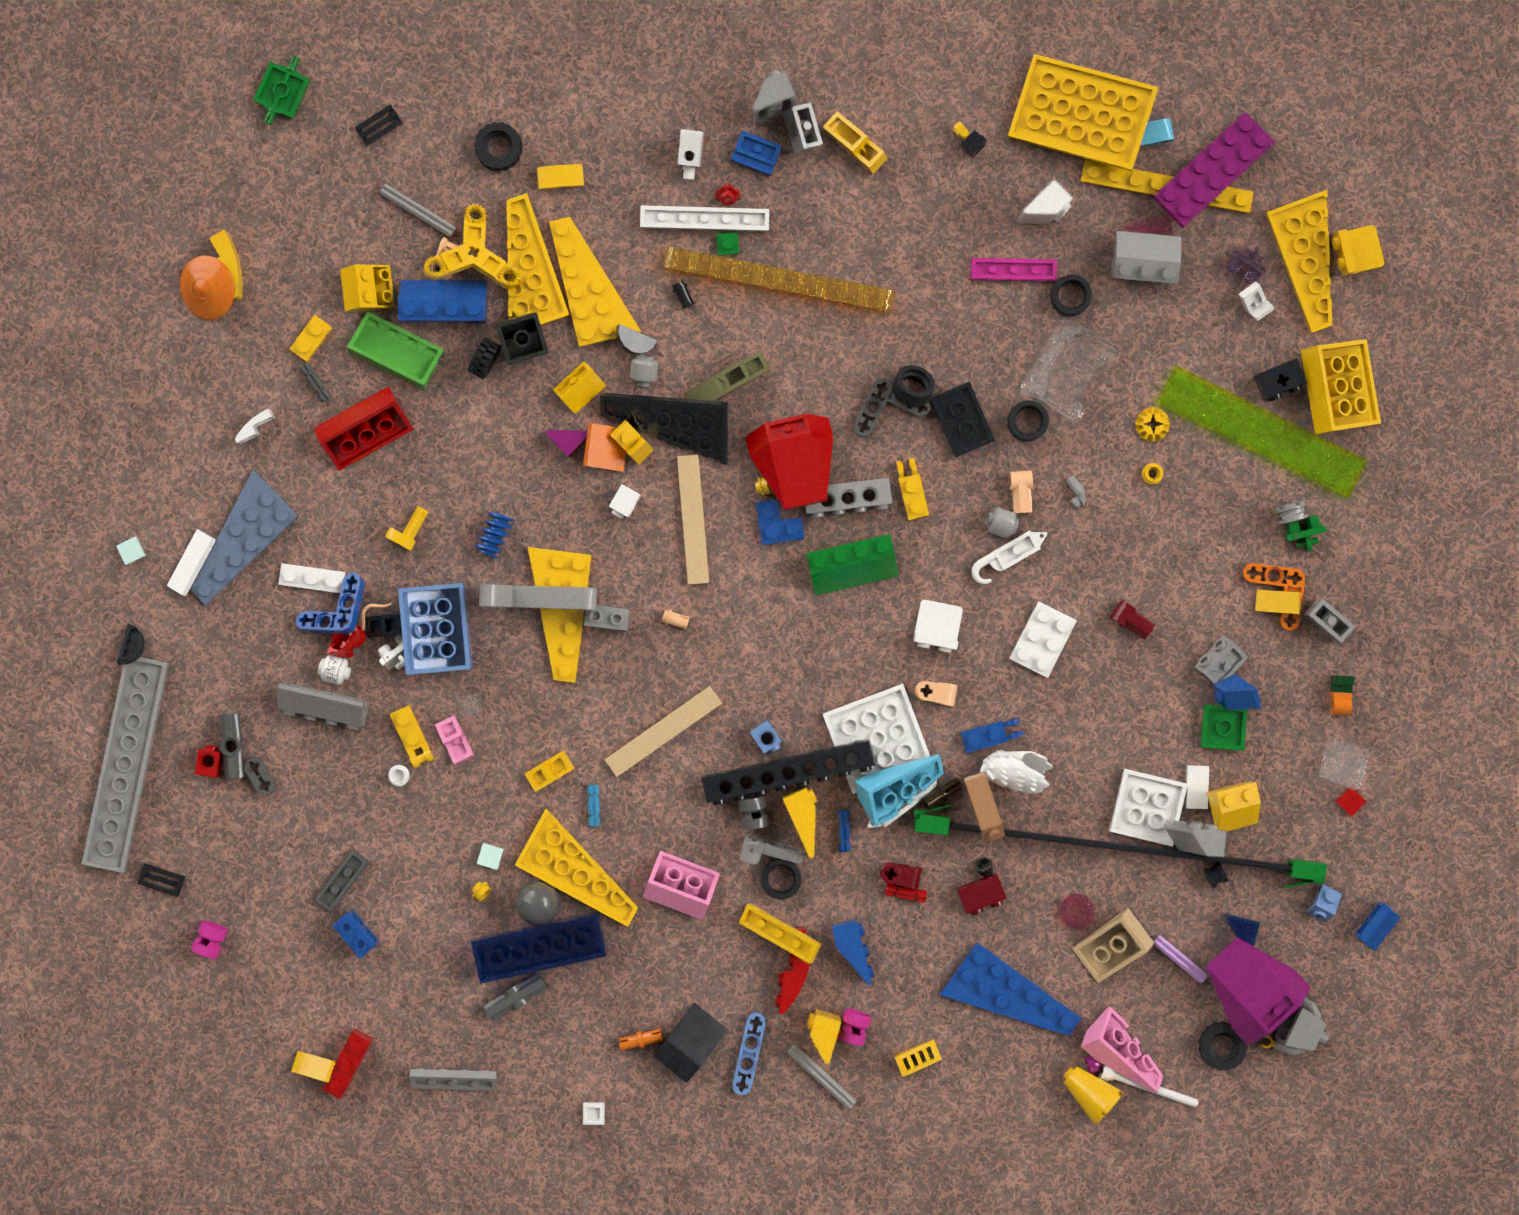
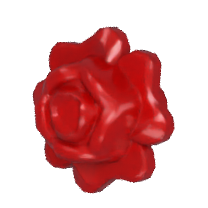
M727 183L715 191V200L720 201L725 206L733 205L736 201L740 200V191Z

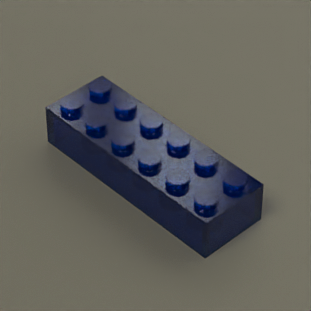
M599 911L550 921L543 925H532L477 937L471 941L480 984L608 955Z

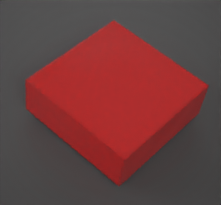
M1350 786L1335 802L1352 817L1367 801Z

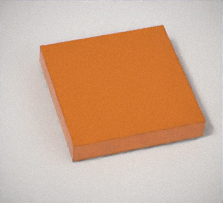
M588 423L583 466L624 472L626 451L610 435L617 427Z

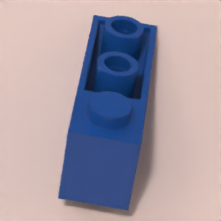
M857 919L831 924L837 949L866 983L870 985V978H874L872 965L867 966L865 958L870 956L867 944L862 945L861 936H865L862 923L858 924Z

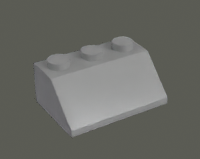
M778 70L767 75L768 78L764 80L753 106L754 124L782 114L784 111L795 106V94L786 71L780 73Z
M1116 231L1111 269L1113 278L1178 284L1181 267V236Z

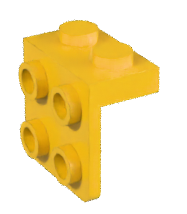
M1374 225L1349 231L1344 229L1332 235V244L1337 252V264L1342 272V276L1379 268L1384 265V258Z

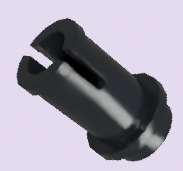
M680 281L672 286V292L676 294L684 310L694 305L695 302L687 289L688 284Z

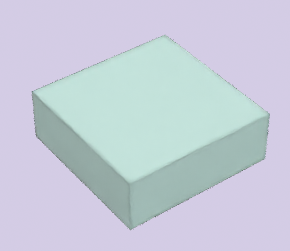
M136 536L117 545L125 565H129L146 556Z
M483 843L477 864L498 870L504 849Z

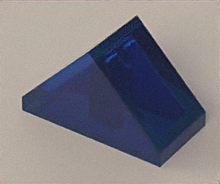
M1225 913L1223 916L1236 938L1238 937L1254 946L1260 922Z

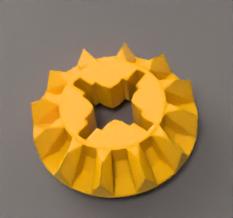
M1154 407L1141 411L1135 422L1138 435L1150 442L1159 441L1164 438L1170 426L1168 415L1162 409ZM1152 415L1155 422L1162 423V425L1155 427L1154 434L1150 426L1144 425L1151 422Z

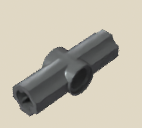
M240 713L220 714L222 736L220 748L223 752L225 779L245 777L243 761L244 743L241 737ZM230 740L235 741L237 744L234 752L228 748Z
M538 972L522 983H516L512 988L503 991L502 995L487 1002L484 1005L488 1017L495 1021L511 1010L515 1011L521 1008L530 999L546 991L549 987L541 973Z

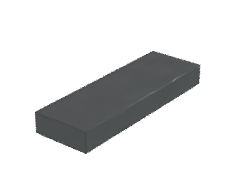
M352 849L314 901L331 913L370 861L355 849Z

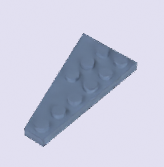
M255 470L250 474L191 588V591L205 605H208L299 516Z

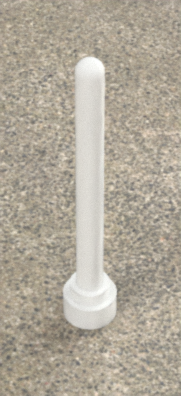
M1102 1064L1101 1068H1104L1103 1073H1099L1098 1078L1108 1082L1114 1079L1153 1093ZM1160 1087L1159 1091L1154 1093L1192 1107L1198 1106L1197 1099Z

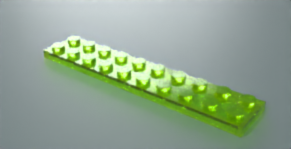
M1177 365L1174 366L1156 402L1157 405L1349 499L1368 461Z

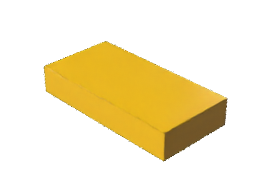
M1257 590L1255 611L1300 614L1301 593Z

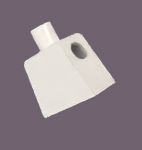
M681 129L678 165H683L681 178L694 179L695 167L701 166L704 132ZM687 151L694 153L692 161L686 160Z

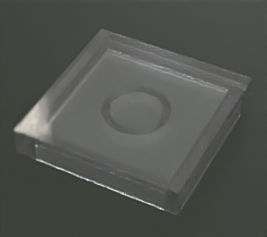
M1329 737L1318 779L1357 792L1361 791L1371 750Z

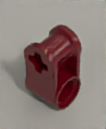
M886 862L881 866L880 875L885 882L910 889L919 888L922 867H911L908 864L903 865L893 862ZM890 868H892V870L895 872V875H891L890 878H888L885 871H889Z

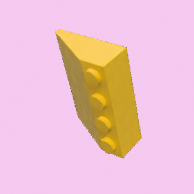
M1367 339L1318 345L1301 350L1315 435L1381 424Z

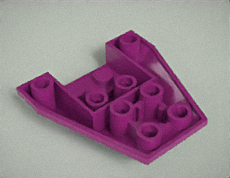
M1238 937L1206 965L1231 1028L1246 1045L1269 1035L1301 1006L1311 988L1297 971Z

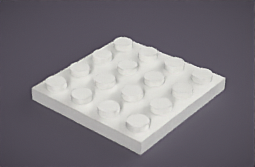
M903 683L823 713L834 746L865 739L871 740L876 764L871 766L872 770L860 773L859 769L851 771V775L846 776L852 794L857 793L855 780L878 770L930 757ZM849 753L846 755V760L849 764H856L858 757L854 753Z

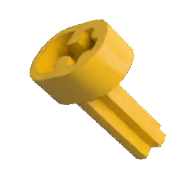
M417 506L403 533L389 527L384 537L411 551L416 543L414 538L424 522L428 511Z

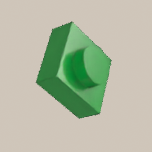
M738 232L716 234L718 256L740 254Z

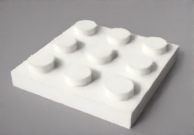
M1124 768L1109 831L1173 847L1174 842L1164 826L1165 824H1174V820L1179 821L1188 784Z

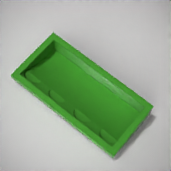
M368 311L347 346L349 354L423 391L426 389L444 352V349Z

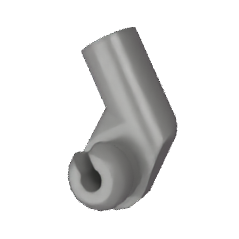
M1071 476L1067 479L1066 483L1076 496L1071 499V504L1075 509H1078L1086 503L1085 489L1075 476Z

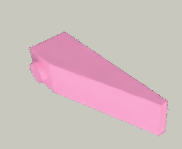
M1108 1007L1088 1028L1081 1047L1095 1060L1153 1093H1157L1162 1082V1073L1149 1055H1142L1138 1046L1140 1041L1137 1037L1130 1038L1125 1030L1129 1027L1126 1021L1111 1007Z

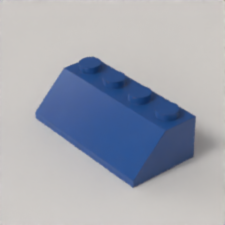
M401 280L398 298V321L401 323H487V280Z

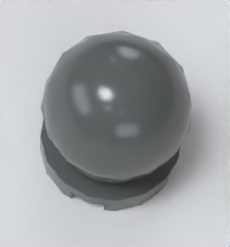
M542 880L531 881L525 885L516 900L517 913L522 920L537 926L551 921L559 911L561 904L558 890Z

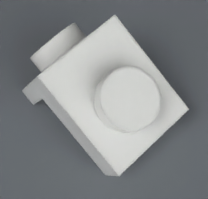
M1254 282L1239 293L1245 310L1256 321H1259L1274 310L1273 305L1266 300L1261 285L1257 282Z

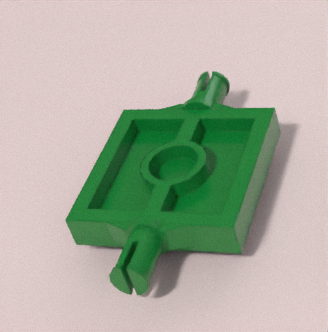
M292 55L288 66H280L270 61L253 99L255 103L264 106L268 110L263 120L268 125H272L276 114L284 115L294 120L311 82L309 78L300 75L296 71L301 59L295 55Z

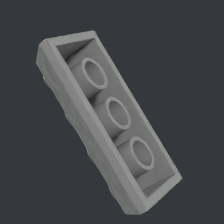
M291 683L278 684L277 708L282 709L283 714L295 716L296 713L304 714L303 718L315 721L317 717L325 719L324 723L337 725L338 722L345 723L346 728L354 730L365 726L370 701Z

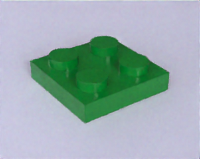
M1203 704L1200 747L1244 751L1248 709L1228 710L1221 705Z

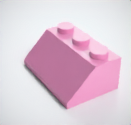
M660 851L643 898L703 920L720 873Z

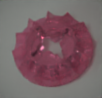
M1081 894L1070 895L1063 900L1060 907V914L1064 923L1076 929L1090 924L1095 913L1091 900ZM1077 902H1079V908L1086 911V913H1080L1077 920H1075V914L1068 911V909H1075Z

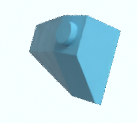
M937 754L878 770L855 780L858 799L875 827L894 818L899 813L897 810L905 803L910 804L914 800L913 796L920 790H926L944 774L941 756Z

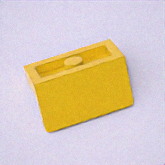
M583 361L553 391L576 414L603 390L606 384Z

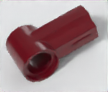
M1121 600L1109 618L1145 640L1152 632L1155 624L1136 612L1137 610L1133 606Z

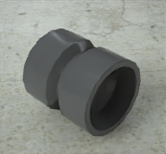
M765 795L738 800L739 811L744 815L741 818L743 830L770 826L768 813L764 812L767 808ZM757 812V817L752 818L751 813Z

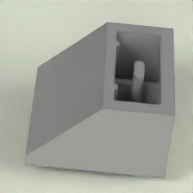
M1174 820V824H1165L1164 828L1178 850L1205 856L1224 857L1226 831L1219 830L1218 825L1205 824V827H1203V822L1190 821L1187 825V822Z

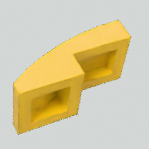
M582 164L536 168L538 190L584 186Z
M563 750L526 772L525 776L534 791L537 792L572 771L575 767Z
M297 1051L291 1072L329 1083L335 1061Z

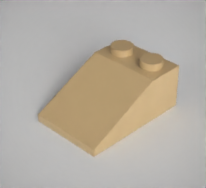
M1127 908L1072 949L1097 983L1148 952L1154 942L1129 908Z

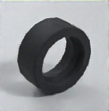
M1068 274L1061 277L1053 285L1050 292L1052 306L1058 313L1064 316L1081 314L1089 307L1092 300L1090 284L1078 275ZM1075 283L1082 288L1084 299L1078 307L1067 308L1061 304L1059 291L1063 285Z
M908 365L899 369L892 383V392L901 403L912 407L925 405L935 389V381L932 375L926 369L915 365ZM908 379L919 383L925 392L918 393L909 390L902 380Z
M1033 400L1017 403L1010 410L1007 417V426L1010 433L1021 441L1031 442L1040 438L1046 432L1049 425V416L1046 409L1040 403ZM1025 408L1035 410L1041 419L1039 428L1030 434L1021 432L1015 423L1017 414Z
M779 858L773 859L762 870V888L767 895L774 899L784 900L792 897L797 893L801 885L800 870L793 862ZM784 866L793 873L794 881L788 890L776 891L770 886L768 877L771 870L775 867Z

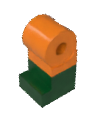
M1331 675L1330 700L1332 715L1351 714L1352 690L1355 676Z

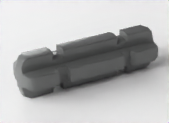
M309 363L301 366V373L303 376H306L305 379L313 391L318 394L319 400L321 402L329 400L331 395L328 390L324 389V384L318 375L313 372L312 366Z

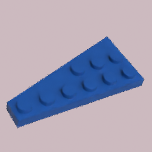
M978 942L939 994L1070 1036L1082 1019Z

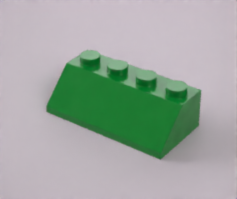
M890 534L806 553L815 596L899 576Z

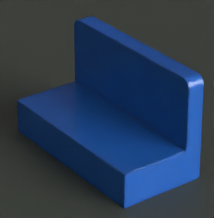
M1379 902L1354 936L1372 950H1376L1398 922L1400 916L1393 912L1385 903Z

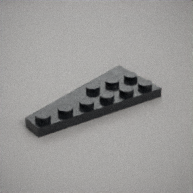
M601 393L600 416L618 423L626 420L631 426L638 428V431L648 432L657 436L656 438L686 450L691 449L701 453L703 457H711L720 461L719 463L727 465L729 402Z

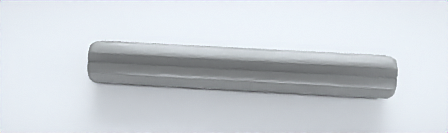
M383 185L380 190L382 196L449 237L454 235L456 231L455 226L389 185Z
M794 1044L788 1050V1054L847 1109L854 1106L856 1100L797 1045Z

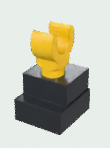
M960 121L953 127V131L964 139L961 146L972 158L987 145V139L982 134L979 135L975 130L970 134Z

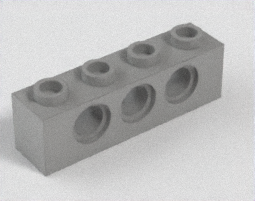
M889 478L829 485L828 495L833 500L831 506L824 507L819 502L807 505L805 508L806 515L811 514V518L824 517V512H832V515H842L848 509H853L854 513L866 512V507L875 506V510L888 509V505L892 504ZM872 490L875 493V499L872 502L865 501L863 498L864 491ZM846 492L851 493L854 497L853 503H843L842 495Z

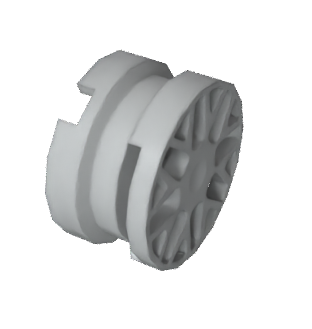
M1305 501L1276 507V513L1279 514V518H1282V521H1278L1279 525L1309 517L1308 514L1304 515L1302 513L1305 511Z

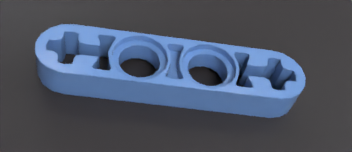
M760 1012L751 1013L746 1021L733 1079V1090L739 1095L748 1094L752 1088L766 1025V1019ZM755 1016H758L759 1021L762 1022V1025L758 1024L756 1032H761L760 1036L755 1033H747L748 1029L750 1031L753 1029V1023L750 1020H754ZM749 1037H754L758 1041L757 1046L753 1049L748 1048L745 1044L746 1039ZM744 1058H749L753 1061V1066L750 1069H743L741 1067V1061ZM738 1071L743 1074H751V1077L746 1076L745 1084L748 1087H744L743 1090H739V1086L736 1085L742 1079V1075H738Z

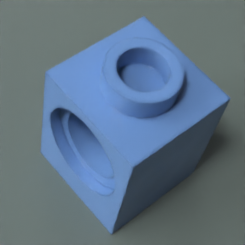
M768 720L750 731V734L764 754L767 751L772 754L780 748L779 743L782 740ZM769 732L773 735V741L770 744H764L761 741L763 733Z

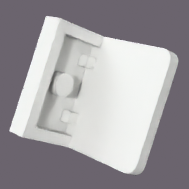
M922 600L913 641L918 642V647L930 649V645L939 646L938 651L951 653L952 649L957 650V638L963 609L959 606Z

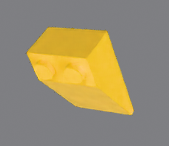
M804 786L784 795L783 800L808 856L812 858L814 857L816 813L814 803L818 801L812 788L808 790Z

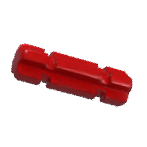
M887 883L885 887L886 896L893 897L897 895L896 898L911 901L917 899L916 902L922 903L927 898L926 890L918 889L916 891L915 889L905 888L900 885L895 887V884Z

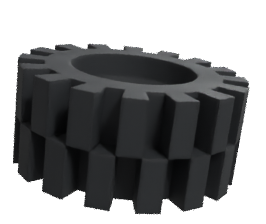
M484 338L473 354L474 356L468 366V372L484 380L499 356L501 345L488 338Z

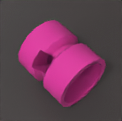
M202 920L198 929L199 937L194 939L191 950L201 956L217 959L222 948L220 942L225 940L228 929L214 922Z
M845 1008L842 1018L844 1025L840 1026L837 1038L849 1044L863 1046L867 1035L865 1029L869 1028L872 1016L858 1010Z

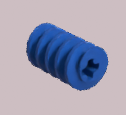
M489 512L488 515L493 520H485L489 528L481 529L486 536H478L482 544H475L474 546L480 552L499 559L494 553L502 552L498 545H505L501 537L509 536L505 529H512L508 521L515 520L498 512Z

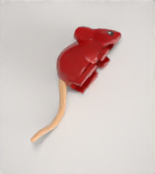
M368 604L361 612L360 626L356 624L354 631L350 634L332 635L331 638L334 641L330 643L327 654L343 658L353 657L354 652L352 650L360 647L366 640L364 632L365 612L371 607L386 608L392 604Z

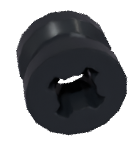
M1215 863L1214 867L1210 869H1203L1212 889L1216 888L1221 882H1228L1227 875L1220 863Z

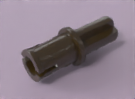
M954 778L941 787L937 786L936 790L921 798V801L925 808L930 810L938 803L947 801L949 796L962 789V784L959 779Z

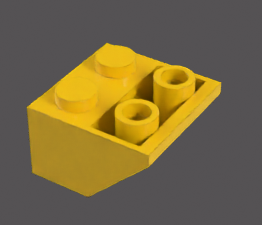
M355 264L340 269L345 312L395 308L390 265Z

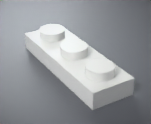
M281 563L278 585L340 593L346 572Z

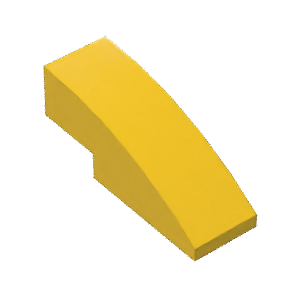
M838 111L823 126V129L872 174L887 160L885 152L870 141L866 134Z
M222 230L209 239L220 256L217 259L225 264L233 277L235 285L234 298L239 301L242 299L243 292L240 260L229 233L226 230Z

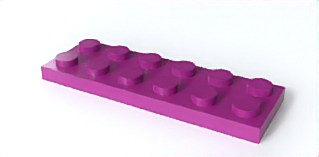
M1245 112L1156 193L1153 199L1184 228L1275 144V141Z

